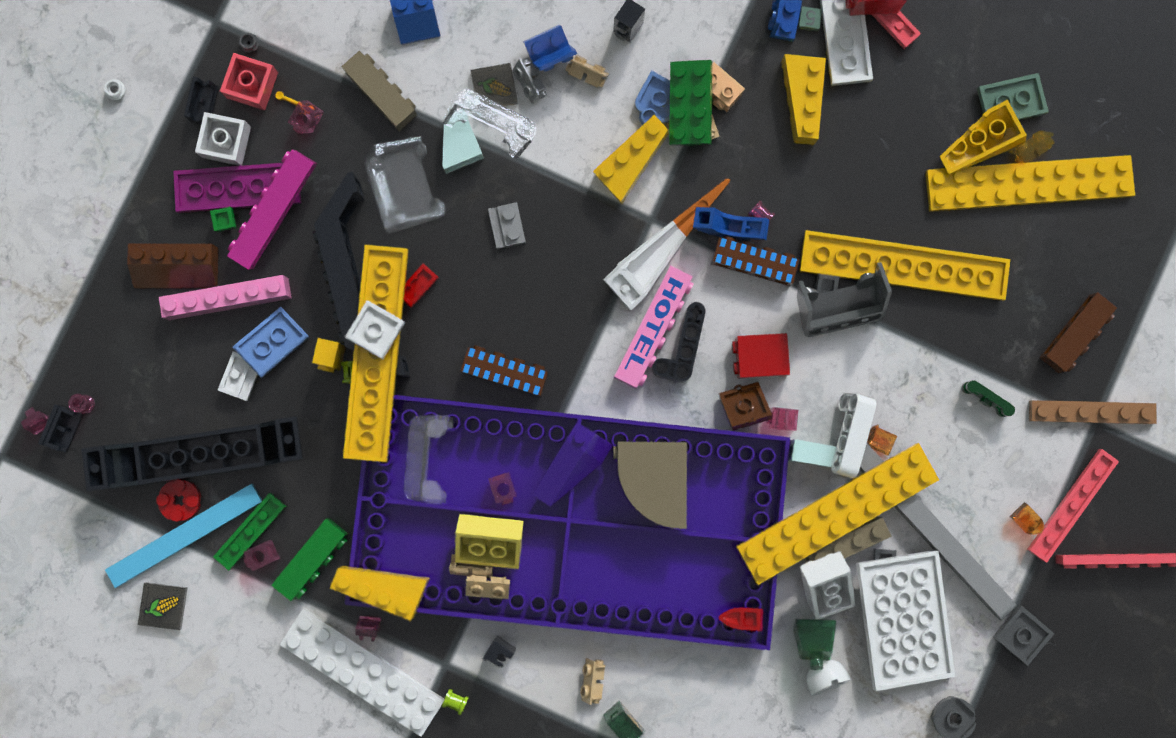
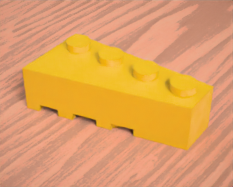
M785 54L781 61L794 143L815 145L819 139L826 58Z
M653 115L593 171L594 175L621 204L624 203L649 162L669 134L668 129Z
M341 566L338 568L330 588L411 621L417 612L430 578Z

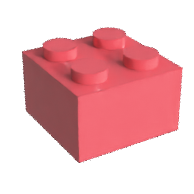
M233 53L220 92L227 99L266 110L278 72L271 64Z

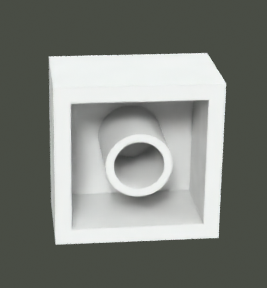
M204 112L195 153L204 159L242 166L251 126L245 120Z

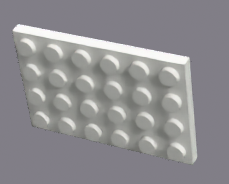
M932 550L856 563L873 690L880 691L955 677L939 551Z

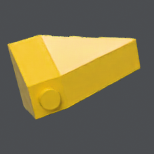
M1006 100L988 109L975 124H972L940 156V159L948 174L951 175L1026 142L1027 135L1009 101Z

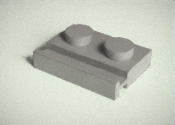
M517 202L488 208L497 250L526 243Z

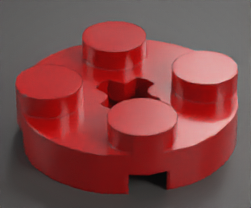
M178 479L166 483L161 488L156 502L164 517L175 522L191 519L198 513L201 506V493L198 487L191 481ZM176 496L184 497L182 500L184 504L182 506L180 504L176 505Z

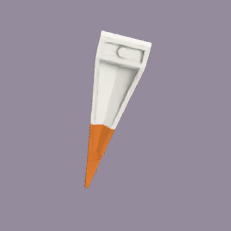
M725 179L620 261L617 267L603 279L628 309L632 310L646 297L670 259L691 232L696 207H710L728 185L730 179Z

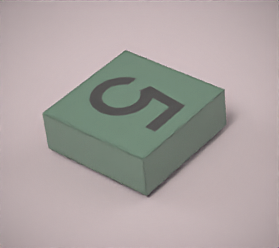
M801 7L798 29L819 31L822 9Z

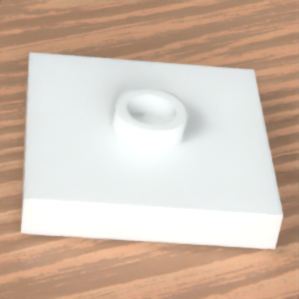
M367 300L345 338L384 359L405 322Z

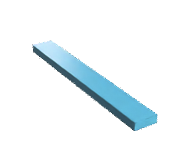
M250 484L105 569L113 586L117 588L257 506L263 500L254 484Z

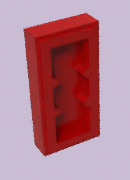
M424 263L405 283L404 302L411 308L439 279Z

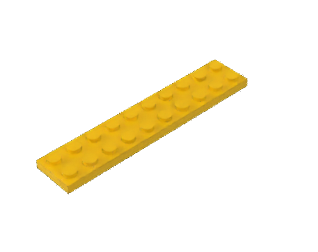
M1131 155L972 166L951 175L948 174L946 168L925 171L929 212L1135 196Z
M808 230L804 232L799 272L819 273L859 280L860 276L865 273H875L877 263L881 262L890 285L1000 301L1006 300L1010 259Z
M365 245L358 314L368 300L402 320L408 249ZM400 332L384 359L355 343L343 458L388 461Z
M915 443L739 544L736 548L756 584L759 585L939 481V478L920 444Z

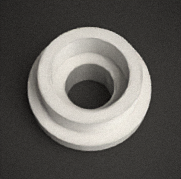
M112 79L105 84L104 92L108 98L119 100L124 96L126 88L120 80ZM118 87V91L113 93V89Z

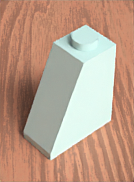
M464 109L451 110L447 113L448 115L444 116L442 166L446 174L484 159Z
M793 439L790 440L788 461L831 468L836 446Z

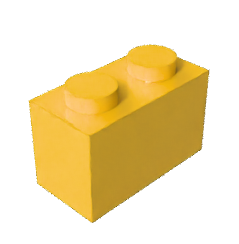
M318 338L312 363L318 365L317 369L331 373H334V370L341 371V362H343L346 347L338 342Z

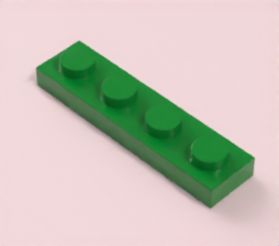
M269 493L213 557L228 571L231 570L287 506L272 493Z

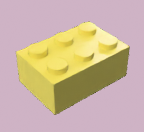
M459 514L456 529L455 562L519 569L523 521Z

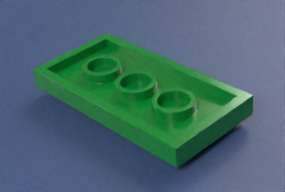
M712 60L670 62L669 145L711 144Z

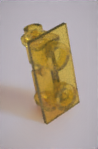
M1043 130L1038 131L1032 135V138L1009 151V154L1017 156L1015 158L1016 163L1026 164L1036 158L1034 150H1036L1037 155H1041L1052 148L1054 140L1051 137L1054 133Z

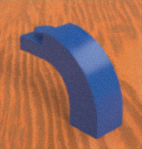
M696 207L693 228L718 237L728 236L735 240H766L769 219L735 216L723 213L716 208Z

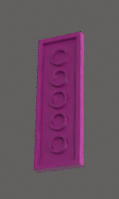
M283 163L173 171L175 210L177 213L212 211L232 207L233 209L252 208L255 204L258 205L260 203L262 191L265 187L269 188L272 183L271 177L276 169L280 170ZM301 192L293 204H301Z

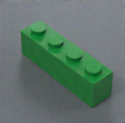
M330 518L325 519L271 586L289 601H293L296 598L300 600L307 591L305 587L308 583H314L321 573L318 571L323 565L327 566L333 560L334 556L332 554L336 549L340 550L348 540L345 538L348 533Z

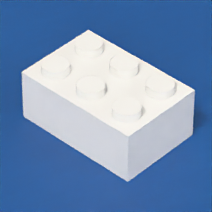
M840 551L828 554L815 561H809L800 566L806 601L816 621L855 606L851 571Z

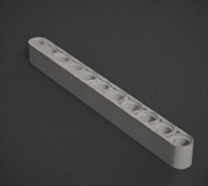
M867 443L860 466L862 473L884 462ZM916 495L894 506L933 550L939 551V556L994 616L1002 621L1017 606Z

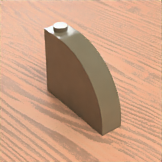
M617 442V446H613V459H617L619 480L630 503L643 516L657 524L670 528L687 529V442Z

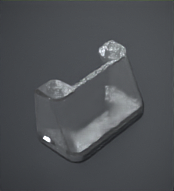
M460 89L456 92L443 120V124L452 128L458 121L466 123L468 117L471 116L504 132L505 136L502 142L508 144L510 149L508 155L515 159H518L530 145L536 133V125L529 118L469 89Z
M421 137L375 144L365 156L366 171L387 233L398 232L442 218L445 215V205L439 198L432 197L421 161L424 159L427 150L425 144L422 143Z
M419 415L413 417L410 421L403 488L404 494L409 500L432 504L446 503L447 492L442 491L437 481L427 480L430 438H441L447 429H452V417Z

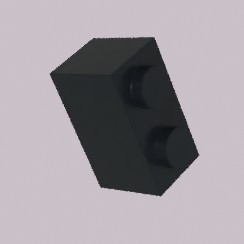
M626 0L614 17L613 32H615V36L622 41L627 40L631 42L644 23L645 8L633 0Z

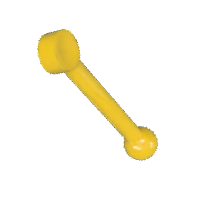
M280 91L275 95L278 100L288 101L306 109L310 114L315 112L314 106L304 105L284 96Z

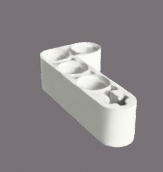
M843 393L839 399L838 408L846 413L831 468L833 473L853 479L860 470L876 409V401L856 393Z

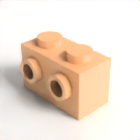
M713 62V104L719 110L723 109L727 112L742 96L745 88Z

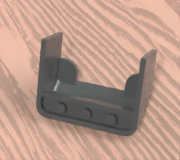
M877 263L875 273L861 275L857 285L820 294L817 293L816 289L811 287L805 288L804 282L799 281L797 301L805 336L814 337L873 323L884 318L892 290L882 263Z

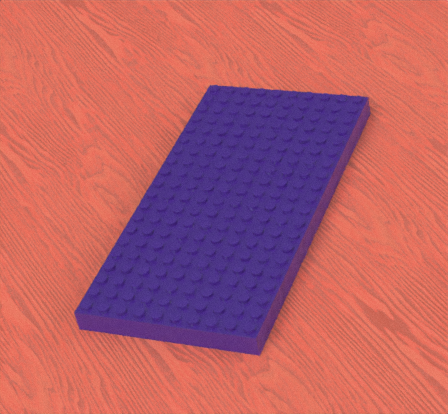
M394 395L388 461L362 460L349 567L430 578L417 609L418 613L770 650L777 574L757 585L736 546L783 520L791 437ZM577 422L613 446H617V442H687V529L670 528L657 524L635 509L622 489L618 476L617 459H613V446L601 465L552 506L545 504L532 495ZM459 514L523 521L519 569L493 566L492 577H506V579L510 580L508 599L466 596L467 576L450 574L449 566L451 556L455 554ZM346 595L345 605L378 608ZM733 608L763 609L762 631L731 628L719 619V616Z

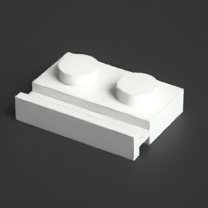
M233 351L218 391L248 401L258 374L238 353Z

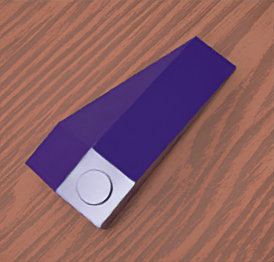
M577 422L532 496L552 506L601 465L613 445Z

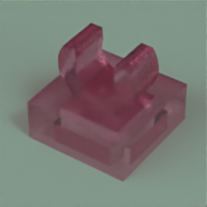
M33 407L25 411L27 418L21 421L23 428L34 435L43 431L49 416L41 411L35 412Z
M359 616L355 636H359L361 641H363L364 636L371 637V642H374L380 628L381 618Z

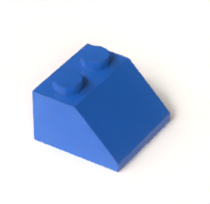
M390 0L401 45L441 36L433 0Z

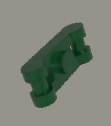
M972 380L962 384V391L965 394H974L980 398V403L987 407L992 406L995 408L998 416H1012L1015 413V407L979 382Z

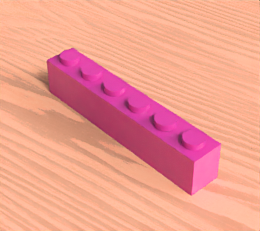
M292 149L291 152H286L282 158L283 165L280 170L276 169L271 177V185L269 188L265 187L262 191L260 203L258 205L255 204L251 209L249 221L247 223L244 222L240 227V236L237 240H233L228 247L230 252L227 257L248 270L254 269L317 163L297 150Z

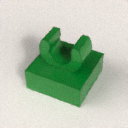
M232 207L210 211L215 232L236 228Z

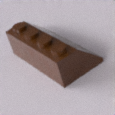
M128 244L127 265L134 288L206 289L218 286V247L213 244Z

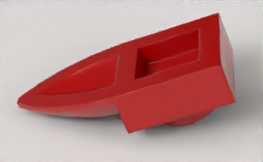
M733 608L722 613L719 619L734 629L762 631L763 609Z

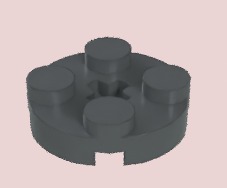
M948 696L937 703L931 715L936 731L944 738H968L976 727L975 710L962 698ZM958 713V723H950V715Z

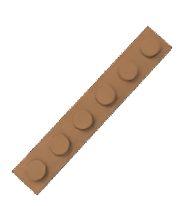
M1029 401V421L1157 424L1156 403Z

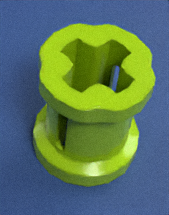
M353 361L341 362L344 373L342 384H350Z
M449 689L442 707L445 708L447 706L461 715L469 698H463L454 694L453 690Z

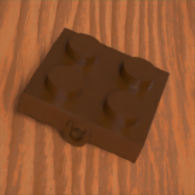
M759 382L745 386L738 384L734 389L719 393V399L732 431L772 419V413Z

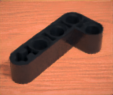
M693 302L686 309L675 360L657 359L652 366V372L656 377L679 383L686 382L691 377L706 313L702 303ZM694 308H698V312L701 314L697 315L695 323L691 322L693 319V313L690 311H693ZM686 328H694L696 336L693 338L688 337L685 333ZM684 347L690 348L692 351L691 357H683L681 349ZM664 363L667 366L666 373H658L656 365ZM683 367L687 370L686 378L677 376V368Z

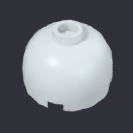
M826 659L813 661L814 666L808 670L806 676L811 696L821 694L826 690L830 691L851 680L845 667L836 660L826 661Z

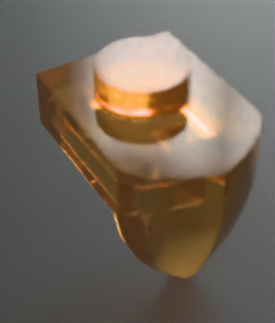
M876 424L870 428L867 444L872 449L889 456L897 435L878 428L879 424Z
M1024 502L1009 516L1025 533L1029 535L1043 533V520L1027 503Z

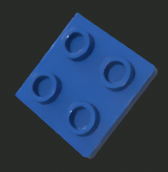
M773 0L771 8L773 12L768 23V30H771L770 37L794 42L802 0Z
M560 24L523 41L533 65L539 71L543 70V72L553 69L554 65L561 61L566 63L572 60L573 56L577 54L576 49L569 45Z

